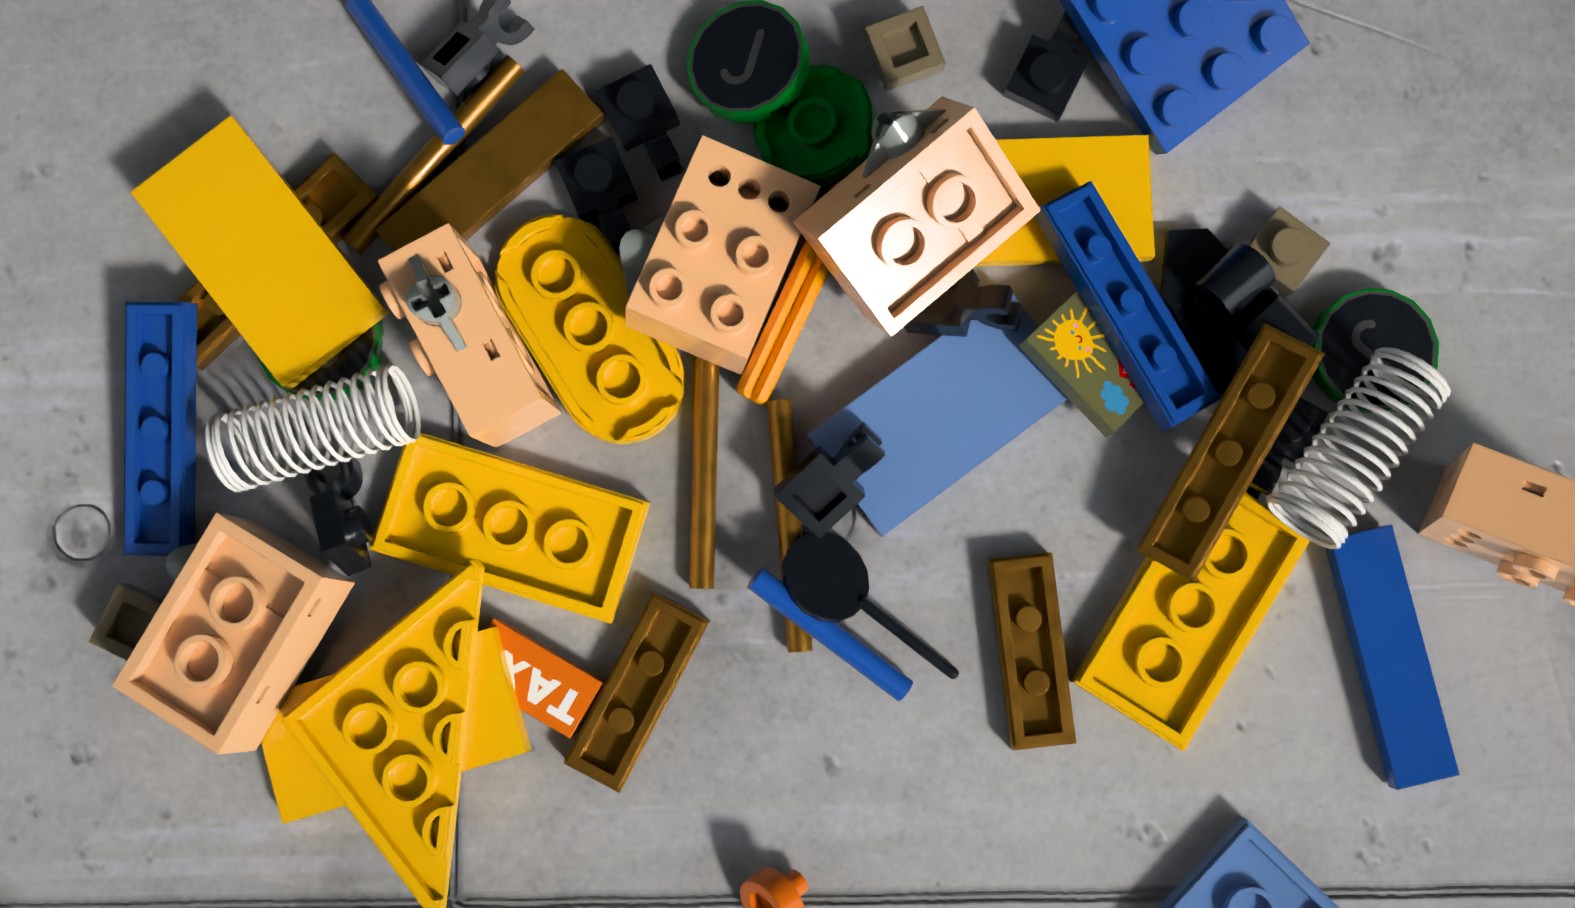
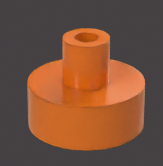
M764 867L741 885L740 897L744 908H804L800 896L808 890V884L804 876L797 870H791L786 875H783L774 868Z

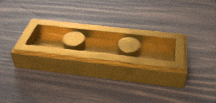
M1052 552L986 559L1009 747L1014 751L1075 744L1076 735Z
M653 592L563 763L620 793L710 620L657 592Z

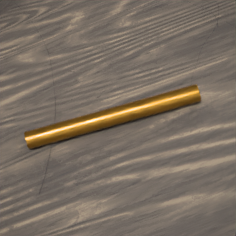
M505 55L453 113L465 129L463 137L454 144L445 145L437 133H435L345 233L342 239L362 254L378 237L375 230L413 198L525 73L523 68L510 56Z
M695 356L689 588L714 589L720 366Z
M791 399L767 401L774 487L797 467ZM775 497L781 578L783 582V559L787 548L803 535L802 522ZM785 617L788 653L812 651V636Z

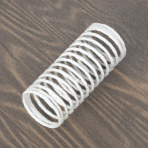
M1382 347L1375 350V353L1370 357V364L1362 367V376L1354 379L1353 387L1345 391V399L1337 402V411L1329 413V422L1320 426L1321 434L1312 436V446L1305 447L1304 457L1295 460L1296 469L1287 471L1288 481L1280 482L1278 486L1279 492L1272 493L1271 498L1267 499L1268 508L1282 523L1317 545L1328 549L1341 548V543H1345V538H1348V531L1344 526H1357L1354 515L1365 514V507L1362 503L1374 502V496L1371 491H1382L1383 486L1380 480L1391 479V472L1388 468L1399 467L1398 457L1408 455L1406 445L1416 444L1417 439L1414 433L1424 432L1425 425L1423 422L1433 420L1432 410L1441 409L1442 403L1446 402L1447 397H1450L1451 389L1446 379L1424 360L1408 352L1390 347ZM1381 358L1394 360L1417 371L1428 379L1439 390L1440 394H1437L1426 383L1398 368L1385 365ZM1372 369L1375 376H1368V371ZM1402 378L1409 380L1410 382H1412L1420 388H1417L1414 385L1404 381ZM1364 381L1367 388L1359 387V383ZM1370 381L1384 385L1403 400L1424 409L1427 417L1417 415L1403 403L1379 392ZM1356 392L1360 400L1351 399V394ZM1363 393L1377 397L1399 414L1413 419L1419 428L1407 426L1393 414L1372 404ZM1348 404L1351 411H1343V405ZM1355 405L1371 410L1384 421L1403 430L1408 434L1410 440L1398 437L1383 425L1367 418ZM1340 416L1345 424L1334 422V418ZM1347 417L1365 423L1380 435L1394 441L1402 451L1391 449L1373 436L1361 431ZM1331 427L1337 436L1327 434L1326 428ZM1340 429L1359 436L1365 442L1383 451L1391 458L1393 463L1381 460L1366 449L1355 444ZM1323 439L1329 448L1319 446L1317 444L1318 440ZM1333 442L1342 444L1372 461L1385 475L1374 472L1350 458ZM1315 451L1322 460L1311 458L1309 452ZM1325 454L1334 456L1356 468L1371 479L1376 486L1353 477L1336 465ZM1301 463H1307L1314 472L1303 470ZM1318 466L1346 479L1360 489L1368 498L1346 489L1331 479ZM1293 475H1300L1307 485L1295 482L1292 478ZM1310 478L1317 480L1331 487L1338 493L1342 494L1353 504H1355L1358 509L1350 507L1345 503L1337 500L1336 498L1325 492L1317 484H1315ZM1284 486L1292 487L1301 498L1286 493ZM1303 491L1324 500L1344 514L1350 521L1328 511ZM1283 506L1297 512L1305 520H1307L1320 530L1324 531L1328 535H1325L1310 527L1309 525L1305 524L1297 517H1295L1293 514H1291Z
M388 363L386 366L381 365L377 371L369 369L365 376L355 373L351 380L341 377L338 383L328 381L324 387L315 384L310 391L301 388L297 395L288 392L284 398L274 396L270 403L261 400L256 406L247 404L243 410L234 408L230 413L220 412L219 414H214L208 419L205 428V448L211 467L220 482L231 491L242 493L249 489H255L258 485H269L272 481H282L285 477H296L299 473H309L312 469L322 470L326 465L335 466L339 461L349 462L353 457L362 458L366 453L376 454L380 449L390 450L393 445L403 446L404 444L415 443L420 435L421 423L416 397L409 381L396 365ZM388 374L391 376L402 402L405 431L396 417L394 402L388 389ZM371 375L375 377L376 393L370 383ZM357 379H360L364 384L367 405L378 428V440L371 433L368 411L363 397L356 386ZM344 383H347L350 387L351 401L356 418L365 433L364 444L357 436L355 416L350 401L342 389ZM330 387L336 390L338 408L329 394ZM316 391H320L323 394L322 400L324 410L318 399L315 397ZM303 395L309 397L310 412L301 400ZM290 398L295 400L296 414L288 404ZM277 402L282 404V417L279 411L274 407V405ZM263 406L268 407V419L261 411ZM316 409H317L318 414H319V417H320V419H321L324 433H323V431H322V429H321V426H320V423H319V420H318V416H317V413H316ZM250 410L255 412L254 421L247 414ZM331 410H332V412H333V415H334V418H335V421H336V425H335V422H334V419H333ZM302 412L304 413L307 424L309 426L311 438L307 432ZM236 414L241 415L240 422L234 418ZM288 414L291 417L294 428L296 430L298 444L293 436V432L289 423ZM274 416L282 431L286 451L279 439ZM260 419L269 435L273 456L266 445ZM221 420L227 424L229 444L239 467L245 473L244 481L232 470L224 454L219 432ZM246 421L248 422L255 436L258 445L260 461L258 460L254 452L253 445L249 439ZM342 421L352 438L351 449L344 441ZM384 422H385L387 428L389 429V431H390V433H391V436L389 435V433H388L387 430L385 429V427H384ZM329 427L338 442V453L331 446ZM234 435L236 436V439L240 445L243 459L238 451ZM317 435L325 447L324 457L318 451ZM383 438L389 441L388 444H382ZM304 440L312 452L311 461L305 456ZM370 441L375 445L374 448H369ZM357 446L362 449L360 452H356ZM292 448L299 457L298 466L292 461ZM343 450L348 453L347 456H342ZM279 453L286 461L285 469L279 466ZM330 454L335 457L333 460H329ZM266 458L273 466L271 474L266 470ZM317 459L321 461L320 464H316ZM256 467H257V468L259 469V471H260V472H259V475H258V478L256 477V473H257Z

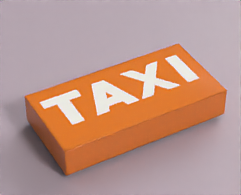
M494 618L488 628L496 626L498 628L520 710L571 739L599 694L605 680L501 619Z

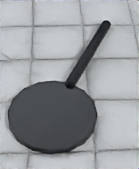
M811 532L801 535L787 548L782 562L783 583L791 600L803 613L818 621L838 623L853 617L861 609L948 678L956 679L959 676V671L955 666L867 599L869 592L868 571L861 555L848 541L828 532L819 539Z

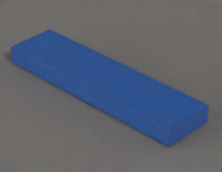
M1092 181L1040 207L1041 211L1034 218L1160 430L1164 432L1220 400L1219 393Z
M125 301L123 555L168 556L176 548L195 544L197 304Z
M1383 525L1349 533L1348 538H1345V543H1341V548H1325L1388 787L1400 790L1460 775L1393 526Z

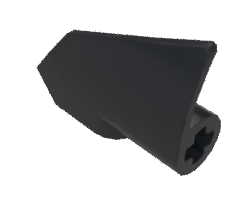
M1208 228L1169 230L1166 233L1160 295L1221 399L1264 323L1309 346H1312L1318 339L1319 333L1281 293L1277 294L1271 288L1276 281L1275 273L1266 258L1256 249L1243 243H1235L1226 248Z

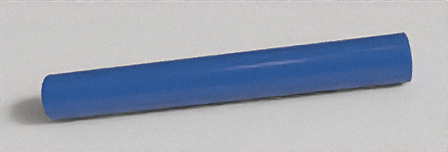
M347 0L346 8L442 142L445 145H451L459 141L463 137L465 129L371 0Z
M763 567L752 577L747 586L749 590L895 700L900 701L907 695L913 681L837 623L818 621L803 613L791 600L784 583Z

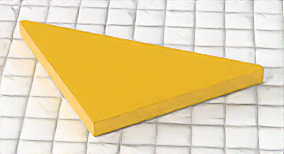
M480 560L470 561L280 718L423 908H446L485 570Z

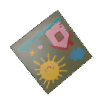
M1078 290L1019 345L1023 352L1105 437L1115 433L1144 403Z

